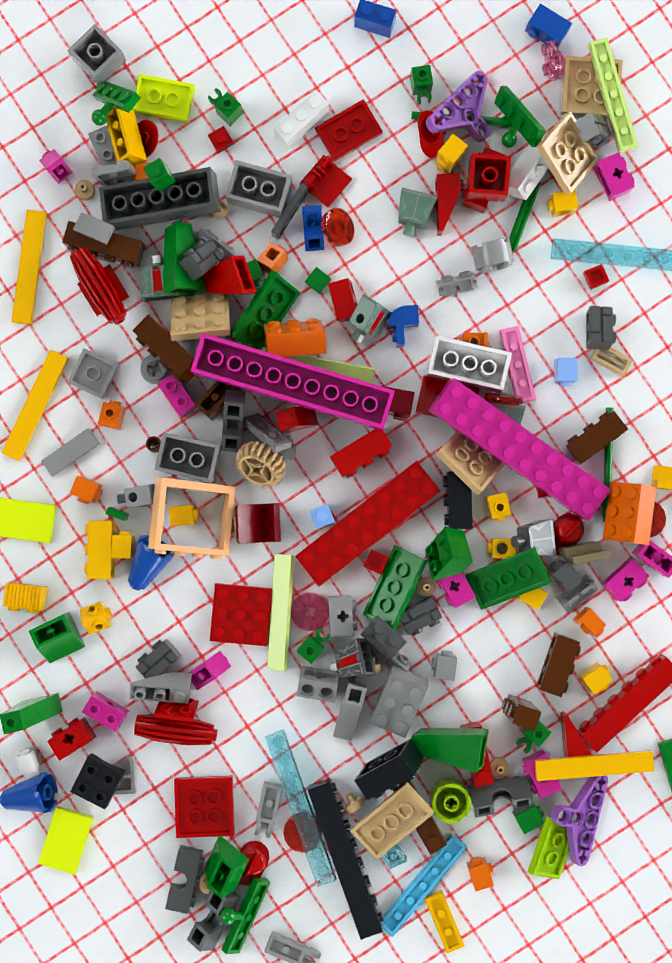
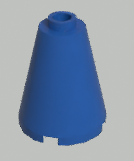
M142 535L138 540L128 578L130 587L137 591L140 589L144 590L174 557L173 553L168 550L166 554H157L155 549H148V535Z
M47 772L40 773L5 789L0 796V804L8 810L51 812L57 804V799L54 800V793H58L56 781L51 774H47Z

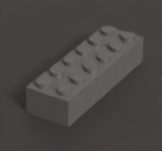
M211 167L174 173L172 175L176 182L160 192L151 184L149 178L99 187L102 219L104 222L113 225L115 231L221 212L216 173Z

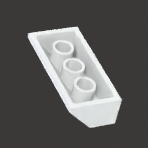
M436 335L426 376L446 381L450 378H455L463 385L501 393L504 390L512 353Z

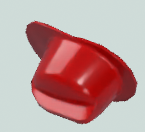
M426 110L419 115L417 121L420 145L427 157L435 158L438 151L444 145V136L447 131L439 133L430 132L426 126V120L433 111ZM437 118L435 120V124H437L441 120Z
M563 514L553 523L556 555H560L558 548L577 544L584 534L583 521L575 514Z
M249 841L240 849V852L249 859L239 881L241 885L247 886L252 882L253 878H260L268 864L269 851L259 841Z

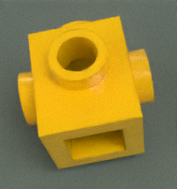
M102 601L80 609L81 624L89 635L111 627V610L109 607H105Z

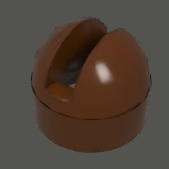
M156 436L148 438L146 441L147 449L153 453L159 452L161 440Z

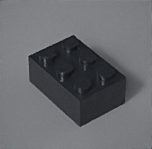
M409 739L367 762L354 781L367 800L373 797L377 799L386 790H394L401 782H409L415 778V773L421 768L420 764L424 757L413 740Z

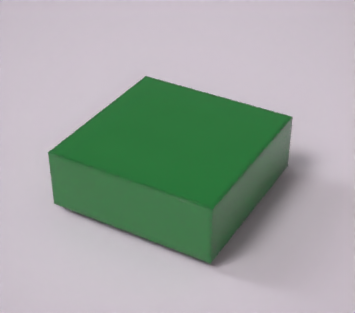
M316 267L305 280V283L320 294L331 281V278Z
M114 507L107 508L105 513L123 521H127L129 513Z

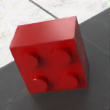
M472 153L468 167L466 199L505 202L509 192L511 156Z

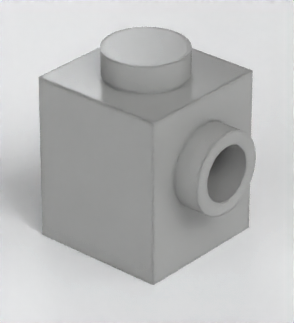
M442 650L441 653H436V658H432L431 669H434L435 679L455 681L456 655H453L451 651Z

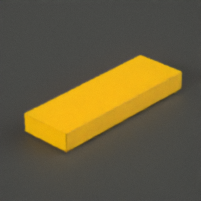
M439 890L427 895L425 901L446 953L464 947L463 940L443 891Z

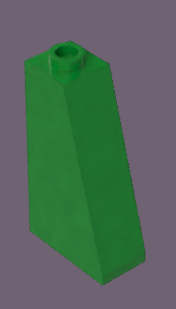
M174 221L171 226L165 229L164 294L194 296L204 291L205 285L203 276L191 281L186 274L187 271H184L179 264L185 258L183 254L191 248L195 250L193 246L196 245L192 225L183 223V221Z
M59 693L21 701L1 713L0 720L3 733L9 734L25 730L63 712Z
M421 728L412 734L411 739L424 757L477 773L484 766L489 730L482 728Z

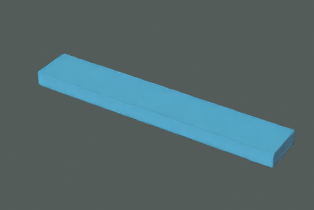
M453 833L446 839L447 846L436 851L383 915L385 924H382V928L392 937L466 850L467 845Z

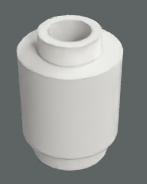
M28 747L18 751L19 755L15 758L21 775H24V778L27 779L39 774L40 765L35 750H30Z

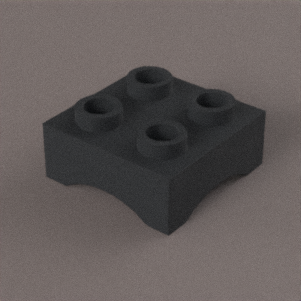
M91 753L87 757L70 792L105 810L126 770L109 764Z

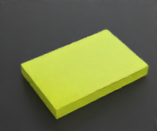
M139 74L135 92L141 98L132 110L136 114L188 123L195 85Z
M0 498V536L51 543L57 505Z
M57 806L38 864L75 875L94 817Z

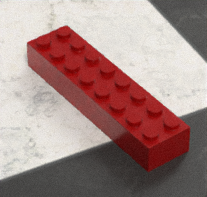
M415 461L295 557L318 587H320L441 490L419 462Z

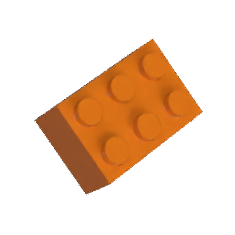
M309 318L301 322L299 320H288L287 323L270 321L268 324H264L265 348L268 353L281 357L327 354L326 331L321 320L317 318Z
M610 482L609 488L611 490L608 495L603 539L649 545L656 487L644 484Z

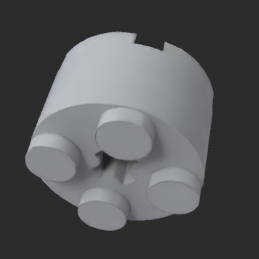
M509 238L484 242L481 247H477V245L471 247L476 270H479V274L490 272V270L494 269L493 267L501 270L513 265L514 259Z

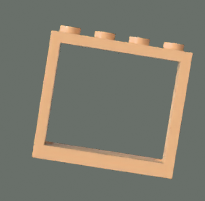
M156 478L148 549H155L157 554H166L167 550L173 551V555L185 556V552L192 553V557L203 558L204 554H210L211 559H221L222 556H229L236 487L170 478ZM167 487L224 494L218 549L161 544Z

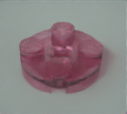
M556 39L549 40L546 44L541 45V52L545 59L542 71L544 76L548 75L550 81L560 80L561 77L558 75L563 72L561 51L557 52L556 46H559V43Z
M306 592L294 600L291 607V617L293 622L304 631H315L325 625L329 617V606L321 595ZM308 606L309 608H315L314 616L312 617L305 614L307 611L306 607Z

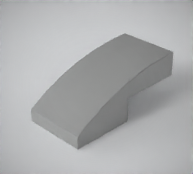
M82 212L73 228L74 231L107 245L115 229L113 225Z

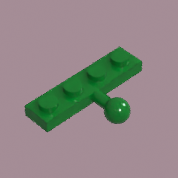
M106 81L101 82L96 87V92L93 96L105 104L101 109H97L92 113V121L96 125H104L107 121V114L113 107L129 113L141 97L132 90Z
M500 86L494 104L512 123L509 132L502 136V144L508 148L513 147L517 142L516 132L518 130L531 147H536L541 142L546 130L508 86Z
M253 878L238 912H235L232 908H225L221 911L220 919L222 923L226 925L233 923L221 949L225 954L240 953L271 883L267 878Z

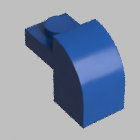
M321 205L302 206L305 252L324 250Z
M418 305L401 306L391 314L387 329H395V331H392V342H396V347H404L405 345L404 328L418 327Z

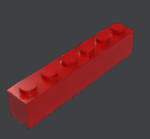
M660 654L659 656L655 655L649 661L650 664L645 669L641 668L635 674L636 677L631 682L627 681L621 687L622 690L617 695L613 694L607 700L608 703L603 708L599 707L596 709L589 721L586 720L580 724L578 730L580 736L596 753L672 684V662L666 656Z

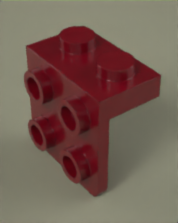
M279 503L235 506L236 541L238 544L281 542Z

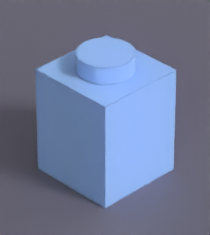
M557 358L554 360V383H560V386H572V383L578 381V358Z
M328 504L310 511L317 529L335 522Z

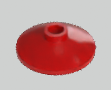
M145 119L137 124L147 158L156 149L159 133L156 124L151 120Z

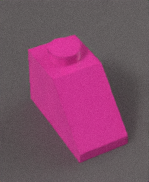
M55 149L44 153L42 159L39 160L58 184L73 173Z
M219 651L189 672L192 673L191 682L199 690L218 678L231 665L222 652Z

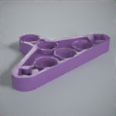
M476 71L465 80L427 118L426 126L428 130L432 133L465 128L475 141L482 142L487 139L491 131L480 115L487 86L486 75L481 71ZM476 80H478L479 82H478V84L475 86L474 82H475ZM465 87L469 89L470 95L466 94ZM454 97L460 101V106L454 102ZM444 108H446L449 111L450 116H447L444 113ZM466 113L471 115L472 121L467 119ZM439 118L441 121L435 124V120ZM478 128L483 131L484 136L479 134Z
M607 775L588 777L570 806L557 805L551 812L553 822L566 826L570 860L578 866L586 865L590 857L608 785ZM596 795L594 803H591L592 798ZM563 811L562 818L558 820L559 814ZM577 813V818L573 821V816ZM591 814V819L587 822V818ZM586 833V838L582 841V837Z

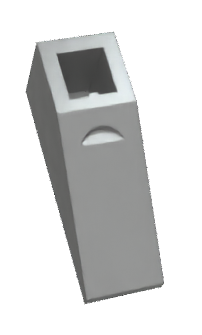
M169 672L131 682L130 699L189 704L192 673Z
M348 680L333 734L334 737L352 741L365 699L367 685Z

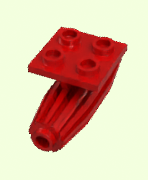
M85 247L75 250L70 255V259L80 281L77 285L97 317L102 314L110 324L115 323V325L122 323L127 315L122 301L130 296L111 265L109 264L103 268Z
M189 698V704L159 701L154 714L137 715L134 735L164 743L211 745L212 741H216L218 729H214L213 724L194 719L199 701Z

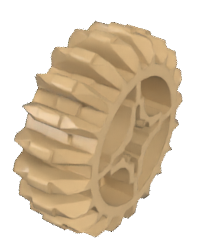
M258 440L256 442L250 441L242 445L237 452L235 459L237 464L235 467L239 469L240 474L244 475L243 478H247L249 482L255 483L256 486L261 485L262 488L265 486L268 488L276 486L283 479L286 472V462L282 460L283 456L279 455L278 452L274 453L271 447L266 446L265 442L261 444Z

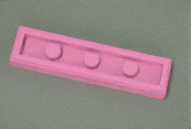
M519 326L500 330L503 350L512 353L508 371L516 404L535 401L536 396Z

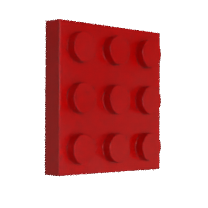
M215 583L209 641L267 646L272 588Z
M233 775L178 777L174 779L176 838L234 836Z

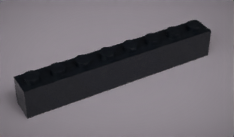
M330 778L308 785L310 799L359 937L362 940L383 932L382 924H385L382 913L377 912V898L375 893L371 894L369 887L372 885L368 874L364 875L362 869L365 868L361 856L358 857L356 853L358 845L355 837L351 838L350 836L351 825L348 819H344L343 812H345L342 801L337 799V786L335 782H331Z

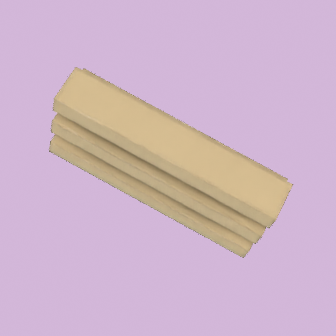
M611 347L605 350L627 362L625 365L599 351V349H594L593 354L589 358L590 360L621 377L625 376L633 359ZM597 355H599L600 357H602V358H604V359L610 361L611 363H613V364L619 366V367L622 368L623 370H620V369H618L617 367H615V366H613V365L607 363L606 361H604V360L598 358Z

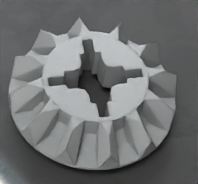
M148 355L141 363V374L147 382L158 384L171 374V368L166 369L158 363L161 359L159 356L154 358L152 355ZM156 364H159V368L163 372H157L154 376V371L149 367H155Z

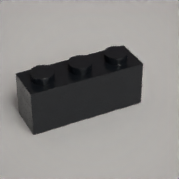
M448 471L446 476H443V487H446V495H443V505L447 506V514H444V526L454 529H473L472 490L453 471Z

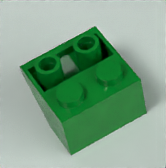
M445 526L425 549L432 580L435 581L461 574L473 562L465 532Z
M70 612L28 631L36 649L49 663L86 647Z
M221 835L217 838L206 863L205 870L207 887L222 899L236 890L249 859Z

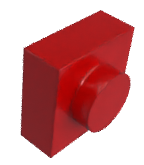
M224 126L208 134V138L217 153L234 145Z
M602 264L583 272L590 290L609 282Z
M371 549L363 567L381 575L389 557Z

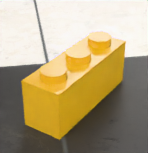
M113 107L107 114L106 122L117 162L127 161L135 168V164L145 163L147 158L134 110L128 113Z
M88 521L85 527V534L88 536V544L85 545V555H88V561L84 567L87 579L114 578L115 558H111L112 535L115 534L116 521Z

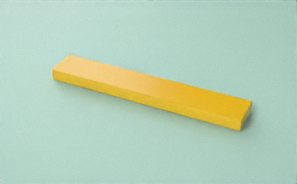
M28 209L26 211L11 321L13 323L32 325L47 220V213L44 211Z
M53 350L49 351L1 452L2 454L21 461L69 360L68 357Z
M651 750L534 760L537 781L655 771L653 751Z

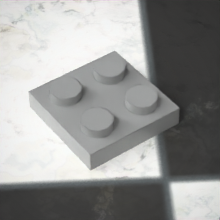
M83 348L67 382L103 399L120 365Z

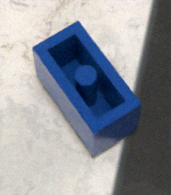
M360 0L354 16V27L390 38L397 10L367 0Z
M540 3L530 18L525 32L530 37L542 41L546 47L557 51L569 32L572 23Z

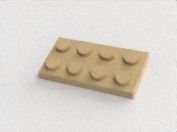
M406 782L352 826L350 831L377 860L431 817L434 810Z

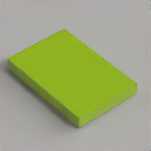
M546 816L527 872L535 876L559 879L569 852L566 826L553 822L550 816Z

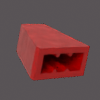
M244 255L230 256L202 275L207 293L242 295L257 292Z
M291 407L275 412L279 430L282 434L319 425L316 412L308 408Z

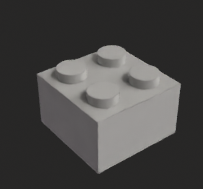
M96 24L67 50L73 61L97 85L106 81L126 61L122 50Z

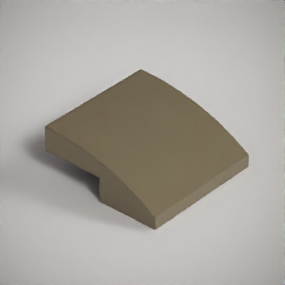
M590 541L558 548V552L563 559L572 565L611 558L610 550L602 549L601 541Z

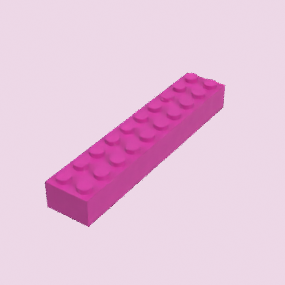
M205 333L201 335L191 367V372L194 375L381 431L384 429L395 392L392 389Z
M455 378L448 380L428 409L430 413L583 520L590 521L611 490Z

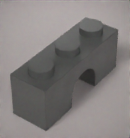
M226 389L221 451L238 452L241 448L246 391Z
M515 776L503 781L495 780L494 784L476 788L475 786L469 787L475 818L494 814V802L499 798L508 799L512 804L513 810L533 807L532 793L526 776Z
M180 846L174 871L183 873L187 878V882L184 884L172 883L165 909L188 914L190 907L194 908L197 897L193 895L194 889H198L201 878L198 876V871L203 869L205 857H202L203 850Z
M211 891L205 902L210 912L204 920L195 922L187 941L199 952L214 950L226 927V924L222 923L220 919L221 911L225 908H232L234 910L240 896L233 891L221 899Z

